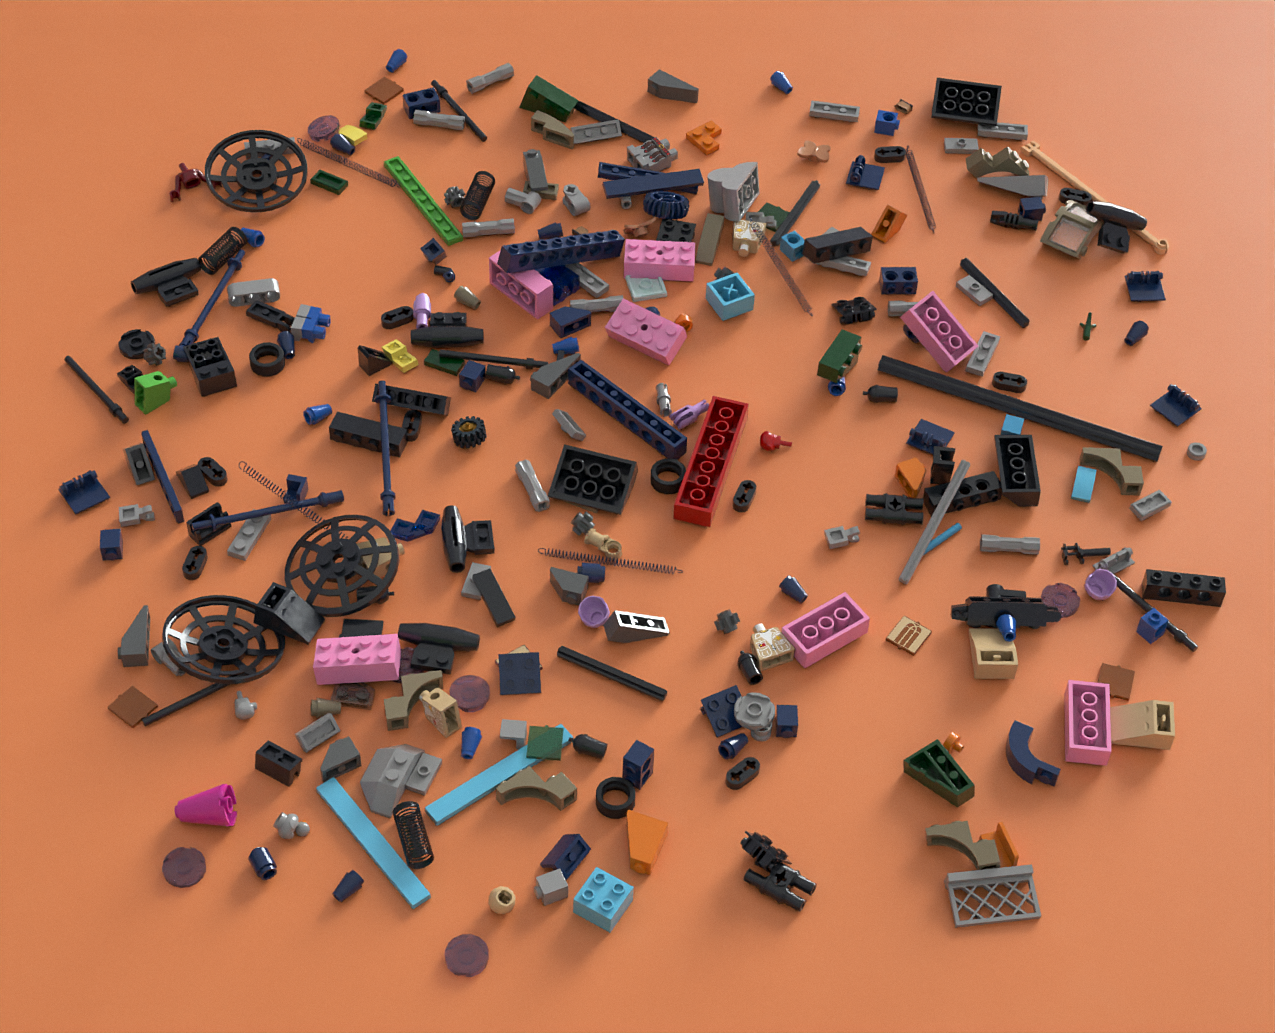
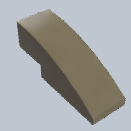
M538 110L531 117V131L543 134V140L573 150L574 134L554 117Z
M707 214L695 263L713 265L724 227V216Z

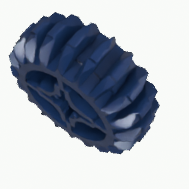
M650 192L646 194L643 201L644 211L653 217L677 220L678 218L686 217L689 211L688 199L674 192Z

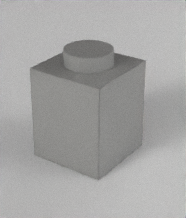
M561 869L536 877L534 893L537 899L542 900L544 906L568 897V884Z

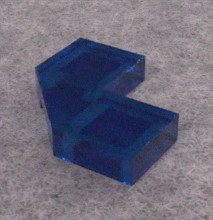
M422 510L415 523L397 518L390 531L394 538L407 542L434 532L440 520V514Z

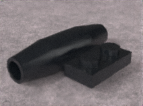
M1089 201L1086 205V213L1103 222L1102 227L1099 229L1097 246L1123 254L1128 253L1130 236L1127 229L1142 231L1147 225L1145 217L1131 209L1113 203Z
M197 258L174 261L152 269L131 281L132 290L135 294L158 290V296L166 307L199 295L198 289L191 279L187 278L201 271L200 262Z
M431 313L430 327L411 330V344L431 348L467 347L483 344L484 331L480 328L466 326L467 313Z
M450 505L444 508L441 531L443 550L450 571L458 573L465 569L467 551L475 553V555L494 554L495 548L491 520L472 521V523L464 526L459 509L456 506Z
M400 623L398 638L400 640L418 645L413 652L411 669L425 671L441 670L444 674H451L455 659L454 651H478L480 635L457 627L430 623Z

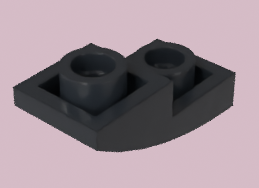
M131 365L125 367L117 375L126 387L135 394V378L143 374L142 371Z

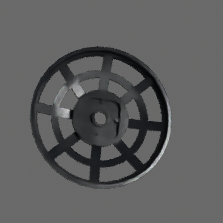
M267 130L242 131L223 139L212 149L205 164L206 183L215 198L232 209L251 213L272 211L290 203L302 191L308 176L307 161L300 147L288 137ZM255 138L270 139L282 145L277 151L256 147ZM249 139L250 148L241 150L232 156L224 150L236 142ZM287 148H290L297 155L301 166L291 167L289 161L283 156ZM257 153L272 155V158L270 160L258 158ZM251 154L250 159L242 163L237 161L238 158ZM218 155H221L226 160L222 167L221 176L211 175L212 164ZM280 160L287 170L277 172L275 163ZM230 165L237 168L236 176H226ZM303 172L302 181L295 192L288 190L292 183L293 175ZM254 174L261 175L260 177H253ZM288 176L283 188L276 185L278 178ZM211 181L222 182L224 189L231 196L226 199L222 198L215 191ZM227 182H237L241 188L237 192H233ZM269 190L277 192V194L263 199V193ZM246 192L256 194L257 200L247 199L241 196L244 195ZM282 195L288 197L279 203L264 206V203L273 201ZM239 200L245 203L257 204L258 207H245L233 204L232 202Z
M342 515L325 520L307 531L292 548L285 566L286 587L295 592L291 585V580L301 576L304 584L311 590L305 602L323 617H341L359 612L377 601L393 582L399 566L397 542L391 531L384 524L368 516ZM347 520L367 522L361 528L339 526V522ZM331 525V529L319 534L311 542L306 541L317 531ZM375 525L378 526L386 534L390 545L378 546L374 537L368 531ZM339 531L356 532L350 539H340ZM331 534L332 541L324 546L316 544L322 538ZM364 536L369 540L372 547L360 549L356 542ZM299 548H306L301 556L299 568L289 573L291 563ZM310 550L318 553L315 562L305 565ZM391 553L390 566L382 580L373 574L378 565L379 554ZM373 554L368 570L363 568V556ZM338 558H343L342 562L335 563ZM317 569L320 577L313 584L308 579L306 573ZM356 574L362 576L358 581L346 587V580ZM368 580L377 585L366 597L350 604L348 593L360 588ZM326 581L338 583V589L334 590L323 589L322 586ZM319 594L328 597L340 596L342 606L324 608L312 604Z
M209 595L191 599L175 608L164 623L162 642L170 660L187 674L212 683L239 684L259 679L278 665L285 649V635L274 631L278 642V649H266L265 640L261 633L267 628L259 625L255 628L247 621L235 617L237 608L255 614L256 603L234 596ZM212 605L229 606L227 615H211L202 617L197 608ZM187 612H190L195 620L184 629L183 633L171 629L175 621ZM225 622V625L209 627L207 623ZM233 624H237L247 629L249 632L243 634L239 630L233 628ZM197 627H200L203 631L199 639L189 636ZM168 635L180 640V648L184 657H175L168 644ZM255 637L259 644V649H247L248 640ZM186 643L198 646L199 653L190 655ZM246 655L257 656L248 666L241 661ZM264 656H276L274 662L267 668L259 672L252 670L260 664ZM206 659L214 663V665L210 669L196 661ZM184 663H191L196 668L204 672L211 673V675L203 674L194 669H191ZM233 664L238 668V670L221 671L222 665ZM242 673H245L246 675H248V676H242V677H227V678H225V677H219V675H222V676H232V675H239V674H242Z

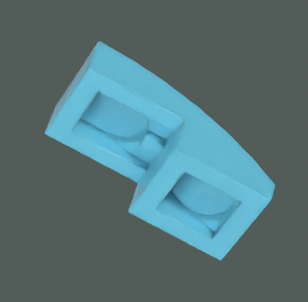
M1078 466L1071 499L1090 503L1097 470Z

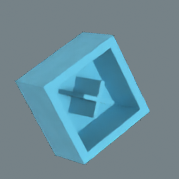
M738 273L706 283L705 299L722 321L754 309L755 294Z
M596 867L574 897L573 913L611 933L633 901L634 887Z

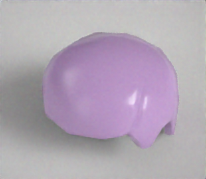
M1096 569L1087 577L1084 587L1088 595L1093 599L1105 600L1116 590L1117 580L1108 570Z
M590 596L580 603L578 614L587 627L598 628L603 626L608 620L610 611L603 598Z

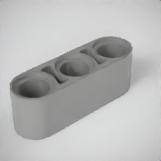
M273 278L237 282L227 287L229 304L234 307L252 305L256 300L270 303L280 298L279 283Z

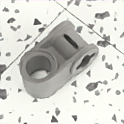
M568 184L564 186L563 192L565 196L563 197V204L573 216L590 210L589 200L576 185Z

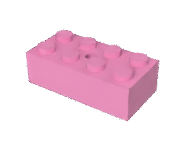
M626 239L624 278L626 275H631L630 278L658 279V277H662V280L672 281L694 280V242Z
M500 251L489 257V279L491 285L537 320L553 310V284L550 280L544 278L536 270L506 273L497 264Z
M934 291L930 292L900 317L945 372L952 369L978 347L977 343Z
M624 298L605 326L609 337L668 366L687 338L684 327Z
M844 592L782 627V633L795 648L794 657L804 668H807L868 633L870 618Z
M398 634L317 639L313 665L317 685L398 680L401 658Z
M1068 680L1064 693L1065 761L1107 766L1111 754L1109 684Z

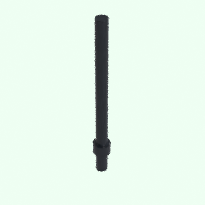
M433 80L431 85L435 88L436 93L441 98H444L459 116H465V123L482 142L486 141L487 136L451 98L446 88L441 86L436 80Z
M440 350L439 357L524 366L526 369L541 368L548 364V362L536 361L534 358L518 359Z
M66 356L64 361L109 408V412L114 417H118L123 424L127 423L129 418L122 412V408L103 392L71 356Z
M1113 574L1117 580L1116 586L1147 613L1153 609L1150 604ZM1168 621L1166 629L1174 635V639L1179 643H1183L1192 652L1196 651L1198 645L1187 637L1188 634L1182 629L1179 630Z
M242 673V674H239V675H232V676H228V677H242V676H248V675H246L245 673ZM214 683L141 720L144 726H147L231 684Z

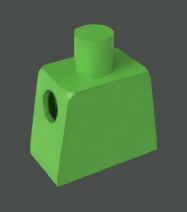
M159 371L136 377L135 405L146 415L170 400V389L177 386L176 379L173 376L167 378Z

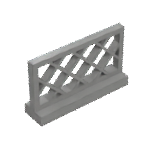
M1032 864L947 873L944 884L945 889L948 890L955 928L1041 918L1032 877L1034 873ZM1028 882L1029 892L1026 895L1015 888L1018 883ZM998 885H1004L1010 889L1005 897L995 891ZM977 887H983L989 892L984 900L973 893ZM961 889L968 894L963 902L955 897L954 890ZM1012 892L1023 899L1018 907L1007 899ZM991 894L1002 901L997 909L986 902ZM970 896L981 903L976 911L965 904ZM1027 901L1033 906L1034 913H1026L1020 907ZM1004 903L1015 910L1012 915L1006 916L999 911ZM983 905L993 912L990 918H984L978 914ZM961 908L972 914L969 920L960 921L958 912Z

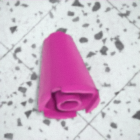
M221 784L182 799L175 806V816L181 822L233 826L237 818V811H233V804H237L234 790L231 785Z

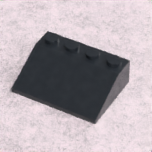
M937 77L931 118L997 126L1002 86Z
M564 444L548 497L621 515L638 473L637 462Z

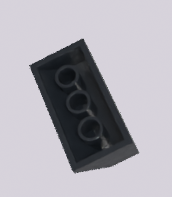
M994 435L1002 495L1019 507L1038 506L1041 490L1032 435Z

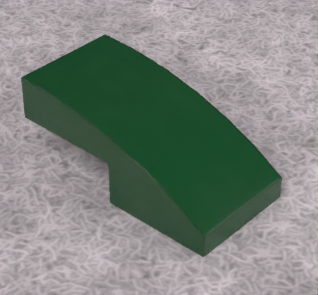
M371 102L366 108V114L360 119L359 126L375 130L385 115L387 105Z

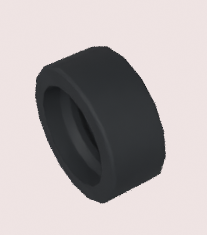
M275 343L258 344L249 353L251 369L257 375L264 377L273 376L281 372L285 366L284 352ZM266 355L277 357L271 363L263 364L257 361L260 357Z
M671 458L657 461L651 469V485L659 493L675 494L679 492L686 472L685 466L678 460ZM670 471L679 475V478L674 481H664L658 478L657 475Z
M610 777L603 780L596 789V806L598 811L611 819L626 817L627 811H632L635 807V789L633 785L621 777ZM611 790H620L628 796V800L622 805L615 806L607 804L603 800V795Z

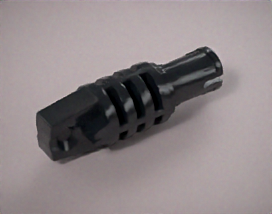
M992 211L990 218L991 223L1003 227L1006 225L1008 228L1011 226L1013 229L1016 227L1018 230L1027 228L1036 231L1039 221L1025 218L1021 214L1017 215L1016 213L1012 214L1005 211Z

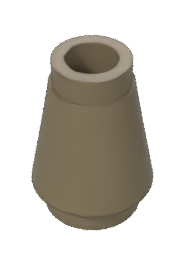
M460 286L454 294L457 302L474 310L481 304V301L468 287Z
M321 698L311 700V716L320 718L327 713L332 715L340 714L341 702Z

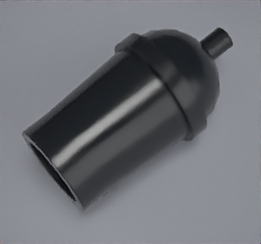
M490 364L487 366L486 379L504 384L513 383L515 379L520 380V376H516L515 371L509 366L503 367Z
M874 385L867 392L863 391V395H867L868 399L874 403L897 402L898 389L897 387Z
M377 586L358 588L357 601L366 597ZM388 589L374 603L382 604L386 602L389 596H394V592H389Z
M741 651L737 663L738 668L742 671L750 685L758 684L762 681L763 675L757 664L756 657Z
M579 734L575 739L569 737L568 740L573 742V748L579 754L599 759L604 758L608 746L607 743L588 736V734Z

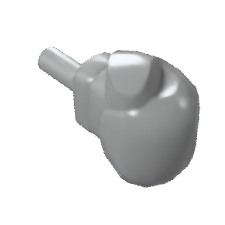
M237 691L238 699L234 702L236 717L241 720L252 718L255 713L254 711L257 709V703H250L247 697L243 698L241 691Z

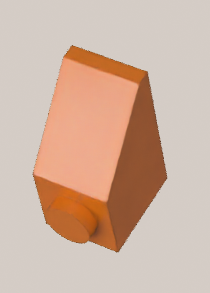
M887 204L871 235L886 243L901 229L908 215Z
M915 457L897 463L895 477L908 497L917 498L924 481L926 468Z

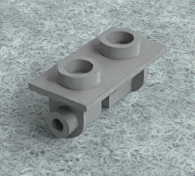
M1124 547L1119 552L1101 559L1093 567L1116 574L1135 564L1131 559L1133 551L1131 548Z

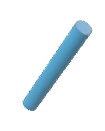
M956 523L930 541L923 555L960 531L962 526Z

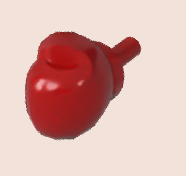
M769 431L763 432L760 436V446L767 451H773L775 448L779 449L780 445L792 446V442L782 441L781 436L771 434Z

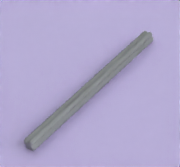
M966 460L960 462L899 577L901 583L908 584L970 467V463Z

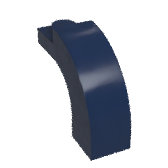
M1014 720L1006 743V757L1009 765L1020 778L1030 784L1033 783L1034 779H1038L1044 784L1055 787L1061 769L1037 759L1030 752L1028 744L1034 728Z

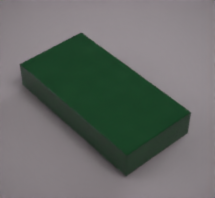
M319 170L310 179L311 184L337 195H340L348 186L347 180Z
M432 349L425 358L424 365L457 376L465 365V360L439 357L440 351Z

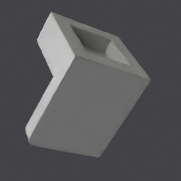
M502 719L500 738L516 740V749L524 747L527 736V721Z

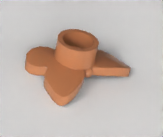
M805 141L804 147L798 150L797 155L802 158H808L809 161L814 163L819 161L826 163L829 160L831 147L829 145L816 146L814 142Z
M656 217L642 224L624 225L625 229L623 231L625 234L634 233L635 238L643 237L648 234L646 228L656 220Z

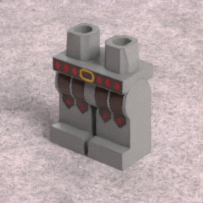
M654 137L652 141H646L643 145L637 147L633 145L628 146L627 160L634 168L659 172L671 167V161L678 159V152L675 148L668 150L670 149V144L666 138L659 141L657 137Z

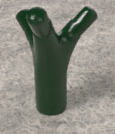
M1091 312L1088 313L1086 324H1079L1084 329L1083 340L1086 341L1090 339L1092 328L1097 326L1096 324L1091 325Z

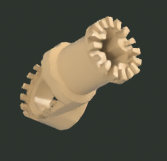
M594 528L588 530V533H586L588 536H585L584 539L585 544H592L598 547V550L605 553L607 559L611 557V560L613 558L617 560V558L619 559L622 556L621 543L611 539L608 535L596 532ZM611 548L618 549V552L610 553L608 550Z

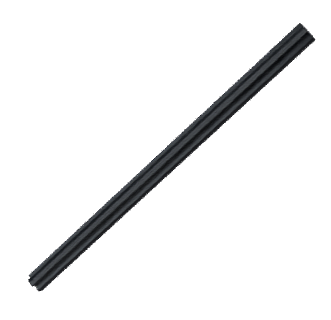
M882 355L878 364V371L1158 462L1163 447L1161 445Z

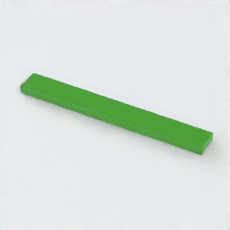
M397 156L383 161L384 167L447 246L463 241V235L400 157Z

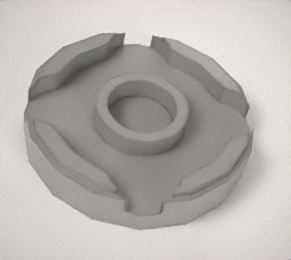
M751 692L747 693L746 696L738 698L734 707V716L742 727L749 730H760L772 723L775 716V706L766 695Z

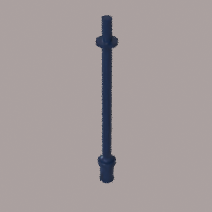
M240 249L235 258L228 259L227 264L229 268L193 327L185 331L184 338L179 346L181 344L187 346L198 340L199 329L234 271L241 270L242 263L240 261L245 255L244 250Z
M379 381V395L375 396L374 400L380 407L384 491L380 494V498L383 502V515L388 516L387 511L389 509V516L395 514L394 500L396 494L391 491L387 403L391 402V396L386 394V382Z
M342 490L330 493L321 492L316 498L299 501L296 508L300 503L302 504L299 509L303 505H305L304 508L315 505L328 507L329 504L344 502V495ZM287 503L214 518L213 514H210L209 520L192 523V529L195 531L211 527L214 532L216 531V526L291 511L295 510V506L292 507V504L289 505Z

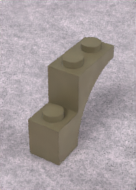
M1008 146L994 156L981 148L965 158L967 170L976 178L993 172H1011L1019 176H1030L1027 161L1022 160L1015 150L1012 151Z
M1082 448L1079 459L1080 465L1090 466L1108 474L1117 483L1121 495L1140 496L1144 484L1141 466H1122L1120 449Z
M441 670L401 676L403 696L384 699L388 731L409 728L408 719L410 712L416 702L420 700L419 697L423 691L428 690L431 692L435 688L443 689Z
M528 766L524 770H519L509 780L503 781L496 788V800L503 805L508 801L518 798H538L553 804L561 811L577 800V787L563 772L549 777L544 782Z
M954 821L951 824L932 825L929 828H925L928 846L941 845L954 848L965 854L977 870L1000 868V859L995 840L982 839L973 843L968 821Z

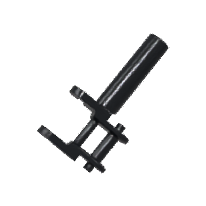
M1077 543L1074 546L1063 544V547H1061L1064 565H1068L1067 557L1070 555H1076L1079 558L1080 564L1085 562L1083 557L1111 555L1110 548L1082 549ZM1068 550H1075V552L1068 553Z

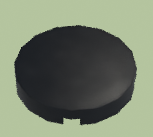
M141 329L130 330L124 333L118 342L120 353L129 359L144 358L143 350L148 348V344L154 343L155 345V339L149 331L145 330L144 332Z

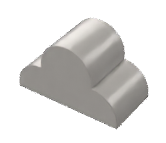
M741 163L733 168L713 170L707 175L710 209L717 213H724V217L730 221L739 222L760 194L758 163Z

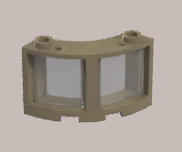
M1068 200L1065 203L1066 206H1061L1055 213L1057 218L1053 222L1050 221L1040 242L1081 259V256H1085L1088 244L1099 232L1103 222L1087 214L1086 206L1073 200Z

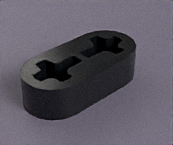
M901 146L878 147L875 150L874 159L879 163L902 162L905 159L906 150Z
M1063 188L1059 193V201L1064 204L1068 200H1073L1086 206L1092 199L1090 193L1072 188Z
M402 306L385 312L381 316L382 327L394 329L412 322L414 318L413 309L409 306Z
M996 372L993 375L992 385L999 390L1022 393L1026 390L1027 379L1017 374Z
M415 409L405 413L402 428L407 429L408 442L415 441L418 438L422 424L421 413Z
M204 457L198 461L203 477L212 485L223 486L227 483L226 470L214 459Z
M744 480L740 483L733 498V508L735 511L746 512L750 508L756 495L757 487L753 481Z
M203 546L192 547L185 559L182 570L184 577L188 580L199 578L204 569L208 556Z
M747 757L731 768L726 774L725 782L727 787L732 790H738L757 777L760 770L759 761L753 757ZM733 777L734 779H736V778L739 777V781H737V780H733V781H732L731 778Z

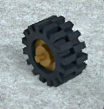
M467 416L466 419L460 418V421L456 420L455 424H452L453 440L457 446L460 445V448H464V446L466 448H470V446L474 448L476 444L481 445V442H484L485 438H487L484 421L480 420L479 417L475 419V416L471 418Z

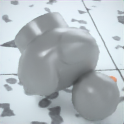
M282 812L273 827L278 829L279 836L284 839H292L294 831L301 837L306 836L310 831L306 820L299 822L298 816L293 813L287 815Z

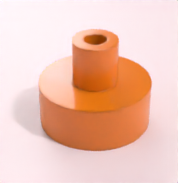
M680 314L674 321V323L684 327L685 332L693 328L692 319L688 315Z
M955 732L950 733L943 744L949 754L953 750L960 753L964 748V745L959 743L961 736Z

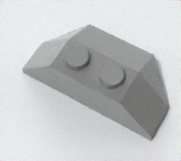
M408 744L377 749L360 781L361 788L372 813L391 819L392 811L398 805L406 790L405 785L425 750Z

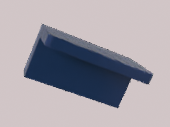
M565 834L540 865L542 868L561 869L565 880H567L591 848L580 834Z

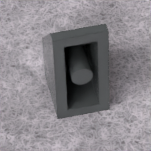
M139 443L123 448L128 467L136 485L155 480L144 444Z
M551 567L550 583L561 600L572 605H580L588 590L589 576Z
M349 736L344 739H338L333 744H330L320 768L323 783L333 777H339L362 766L360 753Z

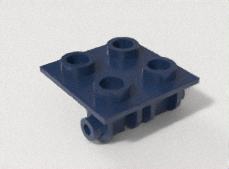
M857 156L855 162L852 161L846 184L879 190L885 167L865 164L864 156Z
M1131 271L1124 276L1131 301L1166 300L1160 280L1163 279L1162 272L1151 271L1149 273V271H1146L1144 274V271Z
M1170 384L1167 388L1169 392L1150 404L1153 409L1177 427L1202 409L1197 400L1186 394L1185 391L1181 392V389L1176 384Z
M921 419L915 429L912 428L910 430V437L906 444L933 455L934 446L947 447L955 432Z
M89 470L82 477L78 475V480L72 478L68 482H63L58 489L75 514L110 498L98 481L95 470Z
M539 652L498 654L500 695L541 693Z
M737 685L700 700L703 705L700 707L703 715L707 714L716 737L742 727L734 716L735 703L741 697Z

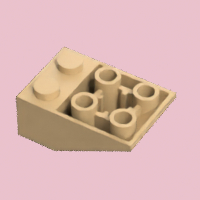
M969 628L974 678L1015 679L1018 659L1014 642L1005 641L998 629Z
M1150 700L1110 707L1111 744L1170 750L1175 738L1174 702Z

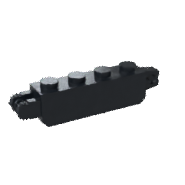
M969 596L965 600V604L951 605L950 613L952 619L965 621L967 625L974 628H979L981 625L997 628V620L1004 614H1009L1015 618L1016 628L1028 626L1032 629H1038L1040 626H1046V622H1058L1062 618L1061 612H1059L1056 606H1046L1041 598Z

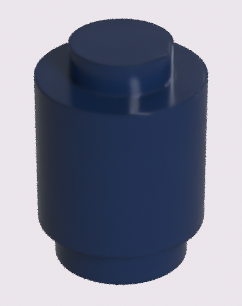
M582 563L581 566L577 567L578 574L589 576L588 583L604 582L605 566L596 563Z
M257 847L251 851L248 860L256 875L262 880L274 877L277 873V865L269 850L265 847Z

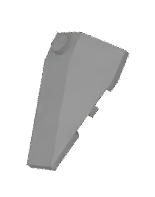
M1046 175L977 178L978 182L1028 197H1040L1043 200V197L1047 196L1048 177Z

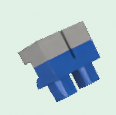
M301 304L291 326L294 340L300 341L301 338H306L311 343H314L315 338L324 340L326 335L325 327L330 326L331 317L330 315L322 314L321 308Z

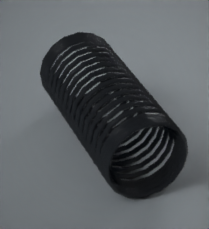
M479 171L475 174L460 207V212L465 218L470 220L480 218L495 185V178L492 174L486 171ZM466 208V209L469 210L470 212H473V213H470V214H472V215H469L468 213H466L464 209Z
M230 227L198 258L201 269L208 274L214 275L227 263L229 258H232L247 244V237L244 232L237 227Z
M413 801L402 802L394 807L392 813L407 866L413 869L424 868L433 862L434 854L427 836L419 804ZM407 807H416V808L405 809V810L401 811L398 815H396L400 810H402V809H404V808H407ZM415 810V811H410V812L404 813V814H402L401 816H399L401 813H403V812H405V811ZM428 854L427 856H425V857H423V858L413 859V858L422 857V856ZM428 856H430L427 860H424V861H422V862H410V860H411V861H419V860H423V859L427 858Z

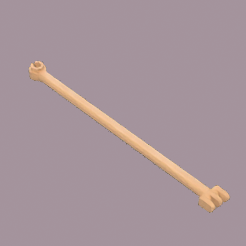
M1035 141L1020 148L1024 155L1027 157L1033 155L1076 189L1090 193L1092 201L1108 202L1041 152L1040 145ZM1145 229L1142 231L1132 230L1152 245L1157 254L1163 255L1168 252L1169 244L1167 240H1158Z

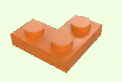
M711 120L687 132L686 139L707 156L719 150L720 144L713 138L722 134V129Z

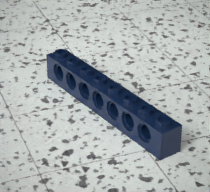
M609 230L503 245L497 264L506 273L620 257L625 239L618 231Z
M580 360L568 369V384L665 457L678 460L687 452L686 436L583 360Z

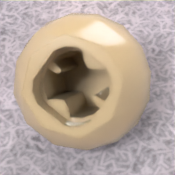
M500 886L490 892L488 904L495 913L506 914L514 908L516 897L511 889Z

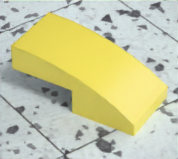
M346 125L334 132V135L336 133L342 134L354 146L368 139L366 132L351 125Z
M397 339L381 347L385 355L403 373L419 365L418 360L409 354L406 346Z

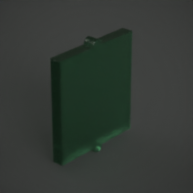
M767 202L758 211L763 212L764 217L774 216V220L777 221L776 228L766 227L774 232L778 230L790 213L779 206L776 207Z
M548 725L545 727L530 726L526 758L541 759L542 761H561L564 728L549 727Z

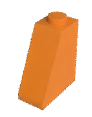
M628 810L626 827L630 869L639 874L651 875L668 834V822Z

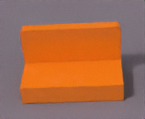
M1003 822L998 823L996 831L980 835L979 840H995L1000 859V868L1017 866L1019 855Z

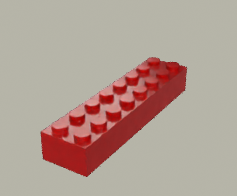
M717 396L712 397L674 503L673 519L711 527L748 418V403Z

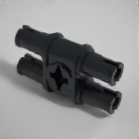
M888 493L883 495L866 494L865 506L882 507V509L866 508L865 520L882 521L884 524L895 523L902 526L905 523L922 525L923 512H910L905 509L923 510L924 500L923 498L907 497L905 494H902V496L889 495Z
M755 860V865L766 870L770 875L764 877L749 868L743 880L758 888L761 894H766L776 900L778 904L785 903L801 912L806 900L790 891L791 888L796 887L811 896L817 884L803 877L799 870H794L781 861H776V868L770 871L766 870Z

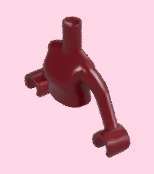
M180 163L179 168L182 172L176 175L175 190L169 193L171 202H174V198L181 200V182L186 189L194 188L200 185L201 180L206 182L205 175L198 169H188L185 163ZM211 181L214 189H216V185L223 187L222 182Z

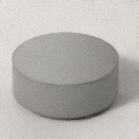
M1196 442L1191 443L1187 449L1188 457L1196 461L1204 459L1207 452L1203 444Z

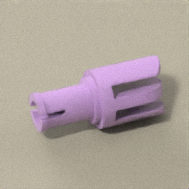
M424 293L417 295L413 304V316L417 319L416 329L428 327L427 320L431 317L430 298Z
M702 400L694 406L686 405L670 414L669 418L681 430L697 421L700 414L708 411L709 403H706V400Z

